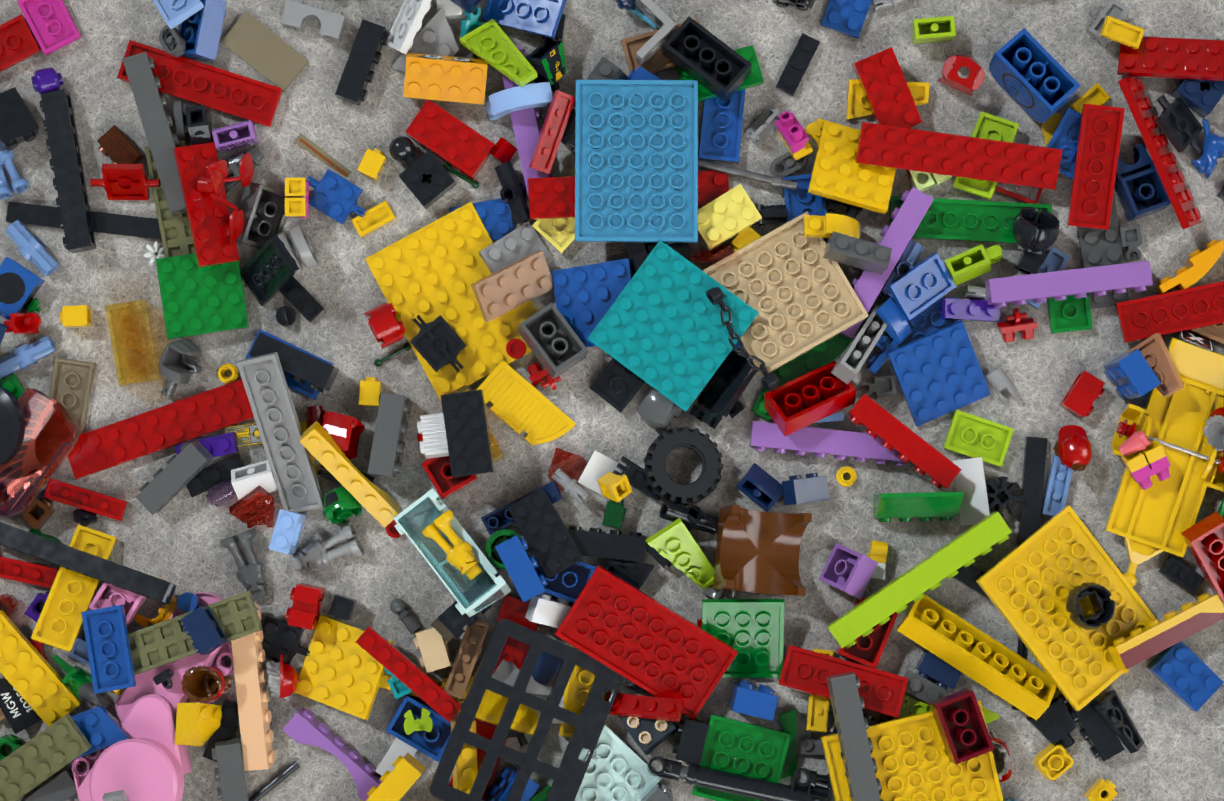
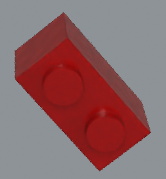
M1085 370L1080 371L1060 406L1079 418H1084L1085 415L1088 417L1094 408L1093 402L1095 399H1099L1105 390L1103 389L1105 382Z

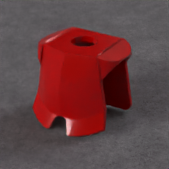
M952 55L948 56V59L945 61L942 68V78L937 81L972 96L973 91H976L982 85L985 72L971 56ZM959 68H968L969 76L967 78L959 77Z
M326 411L323 415L324 421L321 426L332 436L335 443L348 459L356 458L360 434L364 431L365 426L355 417Z

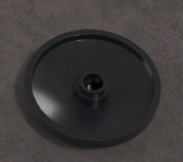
M0 386V465L11 461L22 446L25 434V420L18 400L10 391Z

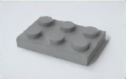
M528 221L481 250L479 255L490 272L494 273L538 250L543 252L545 258L550 256V253Z

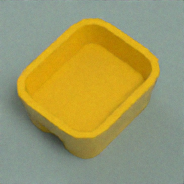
M1057 742L1055 744L1050 743L1033 759V764L1046 780L1052 781L1072 767L1074 761L1060 742Z

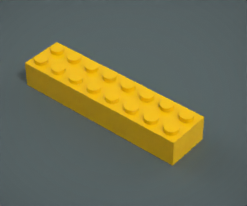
M927 595L917 602L912 601L897 631L1036 721L1047 710L1057 686L1045 671Z

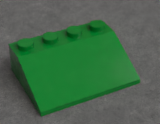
M963 492L873 494L874 518H879V522H891V518H899V522H911V517H919V521H932L931 517H939V521H952V517L958 516L964 495Z

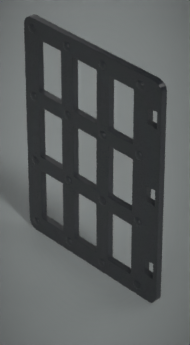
M499 620L466 699H463L460 706L461 711L430 783V794L444 801H485L482 800V796L497 759L500 757L520 766L506 801L521 800L532 771L554 780L546 801H575L623 676L578 649L511 620ZM508 637L529 645L513 686L492 678ZM541 651L563 660L547 701L525 692ZM575 665L596 674L580 715L559 706ZM606 688L612 690L608 702L602 699ZM486 689L508 698L491 740L469 731ZM520 704L541 712L525 754L504 746ZM554 718L575 727L559 768L537 759ZM464 743L486 752L469 794L447 785ZM582 748L589 749L584 762L578 759Z

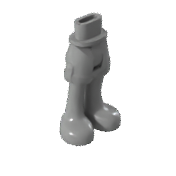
M345 522L342 530L328 539L311 541L310 545L299 551V554L291 557L297 572L303 569L307 571L312 568L327 567L330 565L331 560L346 554H353L356 557L364 556L363 547L358 539L327 551L331 546L357 536L352 522Z

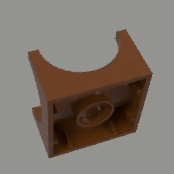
M739 505L720 508L713 590L790 598L806 596V588L802 586L799 576V551L804 530L811 522L812 514L762 512L744 509Z

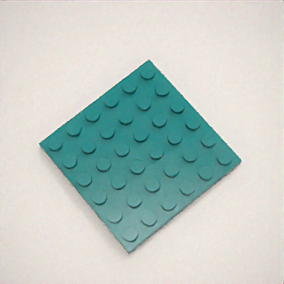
M660 240L587 339L681 409L687 411L733 349L729 343V332L721 322V307L719 304L713 305L709 301L706 291L712 287H719L724 294L722 300L731 309V326L739 338L742 337L759 312ZM723 311L724 321H729L728 312ZM736 338L735 340L732 339L734 345H736L738 340Z

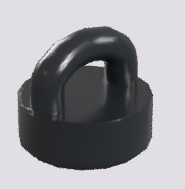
M282 306L277 310L276 320L279 324L290 326L296 321L297 315L293 308Z
M168 668L153 677V681L156 685L162 683L164 688L171 689L173 683L170 677L174 673L172 669Z

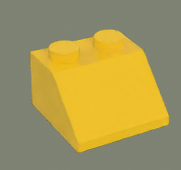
M177 703L175 745L203 746L220 727L222 705Z

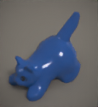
M1202 119L1205 137L1203 154L1199 159L1192 160L1191 162L1199 174L1205 172V177L1209 178L1217 166V159L1224 157V137L1210 133L1208 121Z

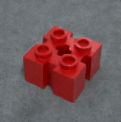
M305 583L296 584V587L292 588L290 594L293 604L291 608L288 607L285 619L288 620L287 625L309 630L315 629L319 620L326 588Z

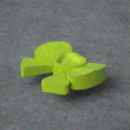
M422 708L421 720H414L412 711L408 710L404 714L406 718L404 721L405 733L410 735L414 731L422 730L431 732L433 730V721L429 716L431 712Z

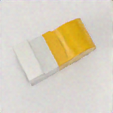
M871 540L867 557L878 562L871 578L885 580L888 542Z

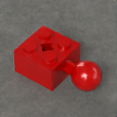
M417 433V441L419 445L420 442L423 441V435ZM449 456L430 458L421 463L443 500L478 480L477 475L452 478L450 475L446 476L447 467L451 468Z

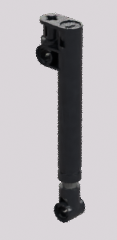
M660 756L651 758L647 764V770L653 776L677 781L679 778L685 779L686 784H695V786L761 801H830L832 794L830 777L817 774V771L807 768L795 770L791 776L790 785H785L701 765L697 766L692 763L684 766L682 762L665 759ZM659 761L662 764V770L655 772L651 767L652 762ZM799 772L806 774L807 780L805 783H800L797 780Z

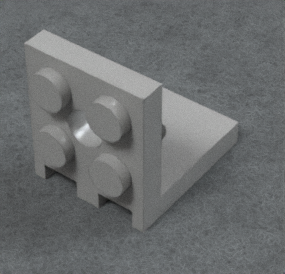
M635 0V5L659 28L636 52V62L641 67L665 44L676 30V23L669 17L670 13L663 6L659 8L654 3L656 0Z

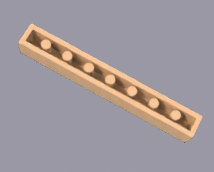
M255 604L259 619L261 620V611L258 609V604ZM262 630L231 641L244 771L269 769L276 761V754L272 749L274 734L270 729L272 714L268 710L270 694L266 690L268 675L267 671L264 670L265 651L262 649Z

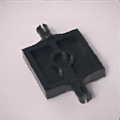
M1164 95L1160 96L1157 101L1162 106L1163 111L1155 121L1178 153L1184 151L1188 145L1193 148L1196 154L1200 153L1203 148L1197 141V138L1203 130L1202 125L1181 97L1176 98L1170 104Z
M420 315L417 316V319H413L420 330L410 343L437 373L445 365L451 364L457 373L461 371L464 366L456 358L467 345L440 315L433 322L427 324Z
M266 614L262 623L263 641H261L266 659L278 663L280 662V655L283 654L284 663L290 665L297 653L309 656L307 654H310L308 648L301 646V638L305 629L287 625L288 622Z

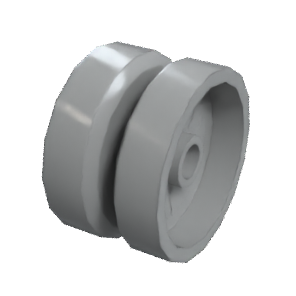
M299 224L289 230L292 242L284 232L276 234L285 244L286 249L300 268L293 276L302 272L299 259L308 269L318 265L313 246Z

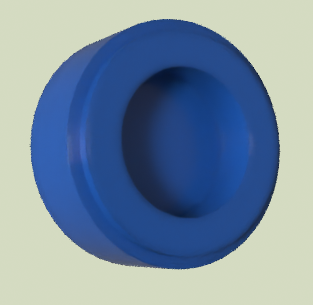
M190 592L183 593L178 599V607L185 613L196 610L200 604L198 596Z

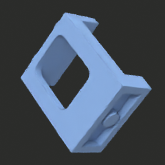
M280 509L269 549L285 554L296 553L307 514Z

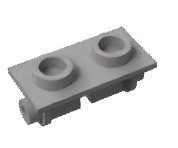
M771 105L744 135L755 146L759 147L776 130L775 121L779 120L778 116L782 112Z

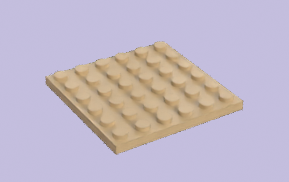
M808 212L801 214L703 270V272L759 312L740 339L744 344L745 350L750 355H754L765 362V368L769 373L869 317L839 264L836 261L823 258L826 248L824 239L803 237L804 215H809ZM755 359L752 361L757 367L761 364ZM758 371L761 377H763L762 371Z

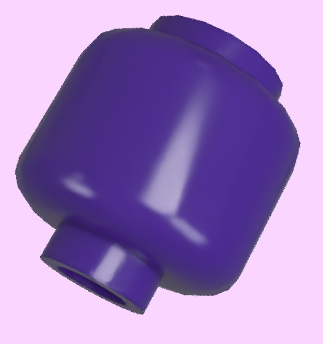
M52 67L36 70L34 76L31 77L34 91L39 92L40 95L60 90V85H63L61 73H56Z

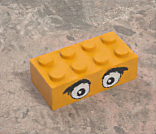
M407 52L403 97L484 105L488 63L483 59Z

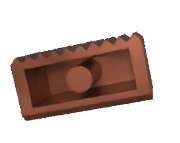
M116 125L97 140L101 145L98 149L106 157L110 155L113 158L112 164H138L145 158Z

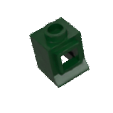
M624 500L618 503L607 501L602 525L622 529L620 522L624 521L626 508H624L623 504Z

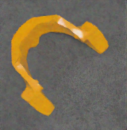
M173 595L169 605L165 604L163 608L158 609L159 615L156 618H146L137 614L134 620L144 628L148 624L154 625L168 620L175 610L177 599Z

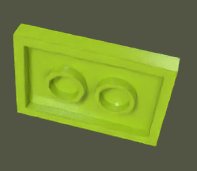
M956 409L943 448L971 458L982 457L983 462L1002 467L1014 429Z

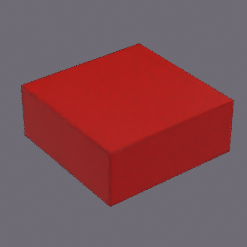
M500 137L490 154L504 164L510 162L518 149L506 139Z

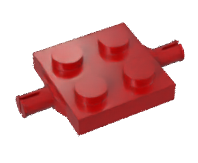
M102 164L103 179H90L91 187H103L105 189L108 200H149L148 187L161 186L160 179L147 178L143 164Z

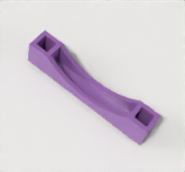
M302 707L282 729L297 743L320 747L337 757L352 775L361 800L366 801L369 798L366 795L374 785L378 787L382 783L379 780L381 775L375 772L376 768L372 764L366 763L356 750L349 748L343 738L332 733L327 724L315 718V714L311 710Z

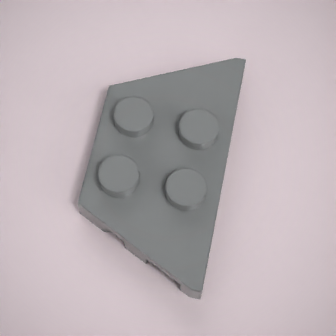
M443 8L438 10L413 40V46L408 52L454 57L460 50ZM402 53L391 67L405 72L407 54Z

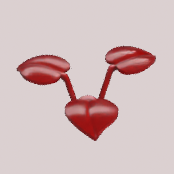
M245 153L242 156L239 165L240 175L238 177L227 178V161L218 160L206 167L210 177L200 176L197 183L199 192L210 193V198H215L233 209L230 215L229 244L231 245L235 243L243 231L245 223L244 212L216 194H220L223 191L225 182L241 180L242 187L250 185L254 176V162L251 153Z

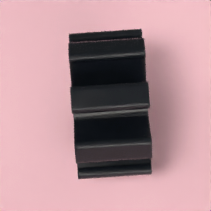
M998 477V487L994 484L993 479H988L985 483L992 491V493H987V497L991 498V501L988 503L989 512L995 505L996 511L999 512L1001 517H1004L1003 506L1007 509L1008 514L1017 512V509L1010 504V500L1022 502L1023 496H1011L1010 493L1016 488H1020L1019 484L1011 482V485L1005 489L1008 477ZM999 491H1002V495H1005V499L1001 500L1002 502L996 497L997 494H1000Z

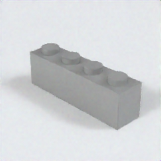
M877 305L868 314L869 317L864 319L854 338L850 341L831 371L833 375L846 384L858 374L888 326L875 312L879 308Z

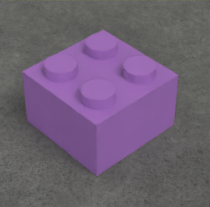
M836 543L819 580L861 599L878 562Z

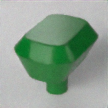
M33 298L26 307L27 312L41 311L37 307L40 304L37 298Z

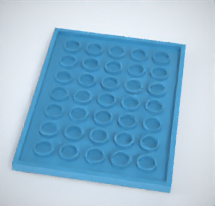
M576 80L575 242H659L661 240L670 243H697L698 80Z

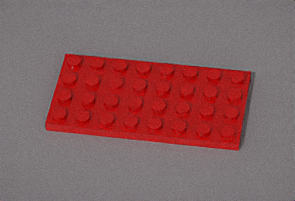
M600 565L597 566L555 632V635L652 695L661 698L681 699L684 702L682 713L693 720L738 653V650Z

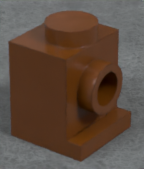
M45 497L43 499L35 498L20 517L35 530L41 529L55 512L52 508L54 504ZM40 508L44 510V514L42 516L38 514V510Z

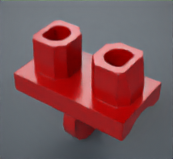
M1013 308L1012 314L1006 315L1005 322L997 323V329L1001 332L1002 339L1006 343L1015 341L1014 332L1021 331L1022 339H1033L1034 329L1038 328L1037 322H1034L1033 318H1027L1026 312L1019 313L1018 308Z
M36 313L9 314V320L3 321V324L8 326L6 333L13 332L14 334L39 333L38 328L41 325V318Z
M538 363L528 366L529 379L534 387L541 384L543 389L549 386L552 387L553 391L557 389L555 383L561 381L560 376L552 379L545 369L541 371Z

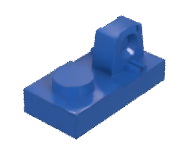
M884 334L881 335L875 345L880 352L877 355L872 354L866 362L868 366L865 369L871 374H875L888 359L887 352L896 349L898 346L892 338L890 339Z

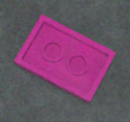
M63 0L17 1L46 56L82 38Z

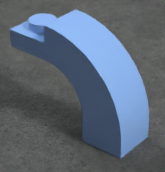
M550 82L527 84L522 87L517 86L490 95L486 101V111L489 115V120H497L518 110L547 106L553 99Z

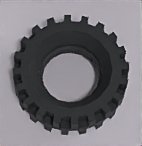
M683 426L682 428L674 427L671 430L665 431L654 440L647 450L646 457L644 458L645 468L643 469L647 477L646 483L651 486L654 495H659L664 502L668 501L676 505L688 506L700 502L716 489L722 477V453L718 452L716 448L718 446L717 443H713L709 439L710 435L699 432L700 429L698 428L690 429L689 426ZM676 448H690L700 457L702 471L696 481L689 484H680L669 477L666 472L665 462L669 453Z

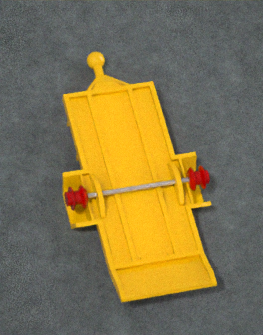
M1173 337L1167 350L1184 387L1169 397H1164L1155 387L1150 392L1145 409L1129 403L1121 413L1111 442L1112 453L1123 457L1118 447L1133 433L1143 430L1150 442L1157 440L1163 446L1171 466L1168 468L1169 478L1160 481L1155 474L1150 477L1153 485L1145 490L1131 478L1130 472L1125 467L1123 475L1120 476L1121 482L1112 508L1109 509L1110 514L1104 531L1124 538L1130 564L1123 576L1132 587L1137 582L1135 572L1138 564L1163 551L1181 558L1184 557L1187 544L1181 532L1195 524L1207 486L1224 492V453L1216 451L1214 446L1207 443L1208 439L1203 435V429L1207 425L1206 420H1209L1210 414L1215 409L1224 407V355Z

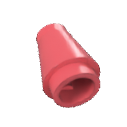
M1141 430L1133 433L1118 448L1122 455L1126 457L1147 449L1151 442L1144 431Z

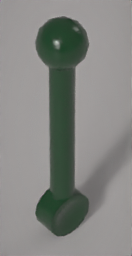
M445 163L443 165L446 171H450L451 173L465 180L466 182L471 184L474 189H477L479 187L478 181H472L471 179L452 169L450 164Z
M406 342L402 348L382 359H376L374 365L380 367L386 360L404 350H410L412 348L410 343Z

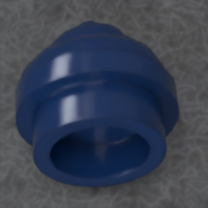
M615 0L620 9L635 10V0Z

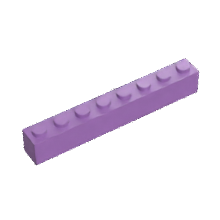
M520 44L515 45L526 58L525 49L521 50ZM502 74L505 90L519 86ZM528 108L510 113L527 194L528 178L553 177L552 171H550V174H546L529 167L542 127L538 128L536 121L540 119L538 108Z
M912 187L910 191L906 190L900 199L903 201L901 207H896L890 218L893 220L889 226L886 224L880 233L883 236L880 243L875 242V244L892 248L888 268L882 275L860 269L863 271L859 278L855 277L851 283L853 290L867 313L934 198L915 187ZM863 320L839 334L852 340Z
M1150 261L1002 277L985 281L988 305H994V308L1006 307V303L1014 302V306L1027 304L1026 301L1034 300V303L1047 302V298H1054V301L1067 300L1066 296L1073 295L1074 299L1086 298V294L1094 293V297L1107 295L1106 292L1114 291V294L1127 293L1126 289H1134V292L1146 291V287L1153 285Z
M752 422L750 446H754L756 451H766V448H774L775 453L786 454V450H793L794 455L806 456V452H812L814 457L826 458V454L834 455V459L846 460L847 456L855 457L854 461L866 462L868 458L875 459L874 463L887 464V461H895L896 466H907L898 458L899 454L896 451L892 450L890 452L881 445L883 441L878 437L873 439L867 433L804 427L784 436L776 423Z

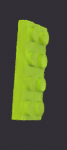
M981 111L971 137L1013 142L1019 124ZM956 176L953 188L991 200L998 182Z

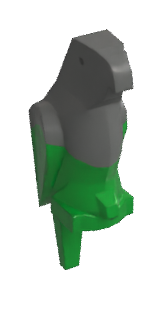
M54 655L53 659L66 673L62 682L64 684L68 683L80 700L90 701L96 707L103 706L105 709L110 705L101 693L94 694L91 676L79 666L75 665L72 667L62 658Z

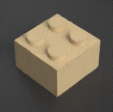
M434 627L415 633L416 637L413 638L416 649L421 651L420 664L422 669H426L427 673L451 666L454 663L448 642Z

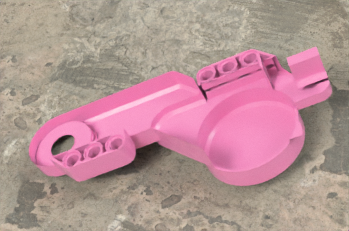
M194 593L199 598V607L224 600L222 596L215 593ZM177 606L169 619L185 614V612H182ZM231 642L223 644L210 654L201 655V653H197L135 676L136 686L125 688L115 704L119 727L124 733H128L131 739L119 741L108 748L98 751L97 754L92 753L73 761L72 772L79 801H103L104 793L119 790L125 791L129 801H181L184 792V774L193 772L188 746L175 745L177 703L190 702V699L187 698L182 690L181 682L183 681V675L185 671L192 667L207 666L219 669L224 676L230 675L232 677L234 667ZM227 656L231 658V665L229 667L225 663ZM170 668L174 673L170 677L173 687L166 689L162 683L156 685L153 677ZM218 698L215 700L204 701L203 703L213 704L218 700ZM83 761L87 764L86 771L82 769Z

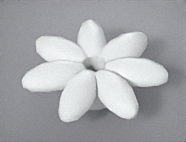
M158 241L154 243V247L149 244L146 245L149 252L145 253L144 257L151 258L150 265L156 262L155 259L165 258V255L162 254L164 249L163 247L159 248Z

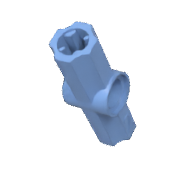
M16 220L7 227L5 233L19 247V252L28 261H32L44 276H49L58 268L59 263L45 249V244L37 236L32 235L22 222Z
M912 240L909 241L880 291L887 299L891 297L895 301L887 285L901 276L899 272L901 265L905 268V273L916 266L925 249L922 245Z
M47 335L31 344H24L14 349L13 353L0 359V377L5 378L20 369H27L29 365L37 364L38 360L56 352L57 349L54 341Z

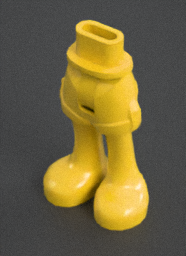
M448 510L435 519L434 523L428 525L422 531V534L426 538L433 539L447 554L446 560L458 569L462 575L466 574L471 581L483 570L478 565L479 561L476 559L470 543L464 542L451 527L450 522L454 517V513ZM439 530L447 536L454 548L445 540Z

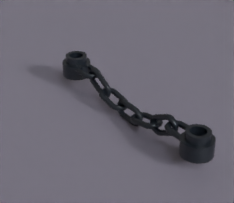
M712 287L706 291V296L713 305L719 304L721 307V322L729 332V343L736 352H741L746 357L749 366L762 371L764 377L761 378L762 384L769 392L773 391L779 384L778 378L773 373L769 374L763 360L750 355L744 349L743 342L734 333L731 326L732 313L731 309L722 300L724 297L722 290L719 287ZM723 311L728 312L729 321H724ZM736 338L740 343L741 346H739L738 349L734 345L732 339L735 340ZM753 359L761 363L759 367L751 363Z

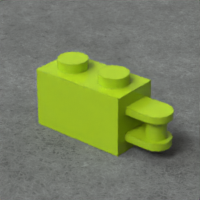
M981 244L946 259V269L955 285L957 286L992 271L991 265L1003 258L1002 248L999 245H993L984 249Z

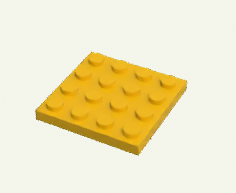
M825 120L822 126L808 193L886 214L896 168L856 163L860 130Z
M320 615L308 649L310 654L307 653L309 656L305 658L299 675L300 681L294 692L368 720L385 669L382 664L356 643L365 630ZM386 639L388 642H390V643L394 646V643H395L394 641H391V640H389V639Z

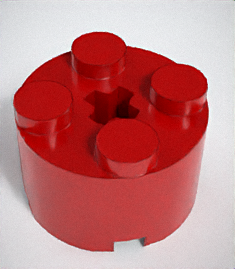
M386 302L364 313L365 318L369 316L368 325L377 342H383L381 344L382 349L403 339V334L406 332L401 320L397 322L395 318L396 310L392 303L387 304Z

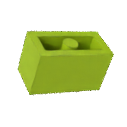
M954 16L914 19L910 24L912 44L952 41L956 36Z

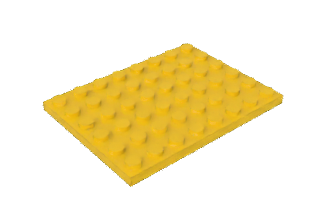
M472 202L365 258L388 304L392 303L394 306L396 319L398 321L401 320L406 329L404 334L409 343L420 330L413 321L414 318L417 319V316L420 315L427 324L433 322L441 315L467 345L456 358L464 366L461 371L457 373L453 366L448 364L436 373L410 343L440 401L441 395L456 393L488 376L502 360L508 365L518 360L511 358L507 354L506 345L511 339L515 338L521 339L525 343L517 332L520 323L532 316L526 303L489 322L484 320L471 284L492 274L480 257L479 252L493 244V241ZM526 344L527 351H526V354H525V355H527V354H529V353L532 352L531 349L528 347L527 344Z
M1070 505L1064 507L976 581L1075 711H1080L1126 671L1117 669L1107 648L1113 644V640L1122 636L1126 638L1130 636V631L1140 627L1143 629L1147 627L1149 621L1156 619ZM1094 582L1102 585L1112 594L1110 599L1115 601V611L1112 619L1098 629L1088 630L1080 628L1070 620V612L1066 611V600L1069 593L1074 587L1081 586L1082 583ZM1089 596L1077 600L1083 616L1095 612Z
M978 699L977 702L981 710L983 719L985 721L981 700ZM932 711L869 725V729H866L867 737L871 738L873 750H870L871 757L876 761L877 770H875V776L881 784L879 796L883 801H1003L993 752L990 751L959 764L950 762ZM838 733L823 736L821 741L835 801H851Z

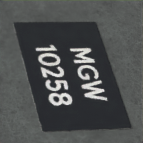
M5 677L1 678L0 709L13 732L17 734L41 721L42 719L8 680Z

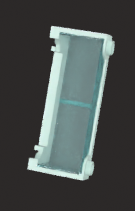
M432 488L393 518L397 523L394 527L401 536L403 534L407 535L458 603L455 606L462 615L466 613L470 618L511 592V589L455 517L450 522L451 527L464 542L470 543L472 551L479 561L478 565L483 570L473 580L470 581L466 574L462 575L458 569L446 560L447 554L433 539L424 537L422 531L449 510ZM439 530L445 540L454 548L447 536Z

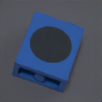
M7 256L0 265V315L9 320V314L24 313L26 307L45 280Z

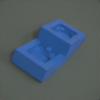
M891 297L875 311L888 325L885 331L898 345L911 333L905 316Z

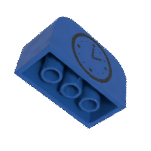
M1025 28L994 54L989 64V70L995 81L1031 118L1040 123L1047 121L1071 100L1081 86Z

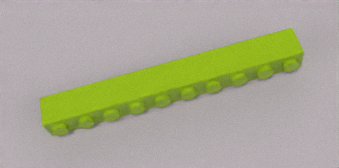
M994 511L827 625L826 628L840 648H850L856 643V638L861 635L865 637L874 631L872 627L878 623L881 626L891 619L889 617L894 612L897 614L901 613L907 608L906 604L912 600L917 602L925 596L923 594L928 589L932 591L939 587L941 580L946 577L950 579L958 574L957 569L963 565L966 568L973 564L976 556L979 554L984 556L992 550V545L997 542L1001 544L1008 540V535L1012 531L999 512Z

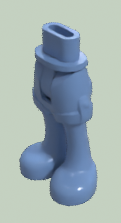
M7 149L0 151V200L14 196V192L19 194L30 188L29 181L24 178L22 179L15 168L12 160L14 158L13 151ZM3 165H5L12 181V188L10 187L2 167Z

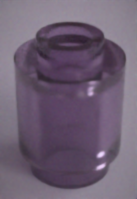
M230 480L228 482L223 481L208 489L209 494L206 495L211 505L219 507L235 499L236 492Z

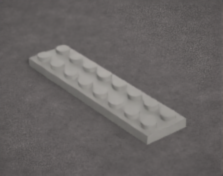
M277 352L239 360L237 366L284 510L301 512L323 507V495L309 451L299 442L303 432Z

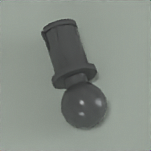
M393 599L390 603V610L394 614L401 616L398 618V621H402L410 634L414 633L421 625L410 613L411 609L409 611L405 610L406 604L402 599Z

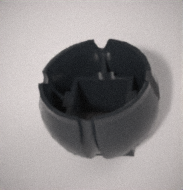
M1035 207L1021 209L1014 219L1012 231L1014 239L1018 244V249L1041 255L1042 251L1051 247L1058 238L1060 226L1058 218L1045 210L1038 212Z
M1094 582L1082 583L1081 586L1074 587L1066 600V611L1070 612V620L1080 628L1088 630L1098 629L1100 626L1106 625L1112 619L1115 611V601L1110 599L1112 594L1105 587ZM1089 596L1095 612L1083 616L1077 600Z

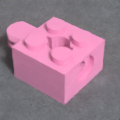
M104 582L88 608L95 610L124 605L127 628H129L147 597Z

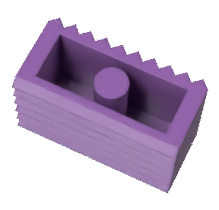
M251 120L212 130L215 147L222 153L223 151L227 152V150L231 151V149L239 148V146L243 147V145L247 146V144L250 146L251 143L254 145V143L258 144L259 142L255 124Z

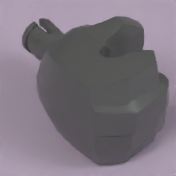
M181 339L172 341L165 347L161 355L159 372L166 378L161 394L165 397L173 398L178 384H188L191 374L200 373L202 370L201 366L191 363L188 359L189 356L196 358L202 356L199 347L191 340Z
M653 387L637 408L641 419L652 429L666 430L671 424L672 417L679 418L681 415L680 407Z

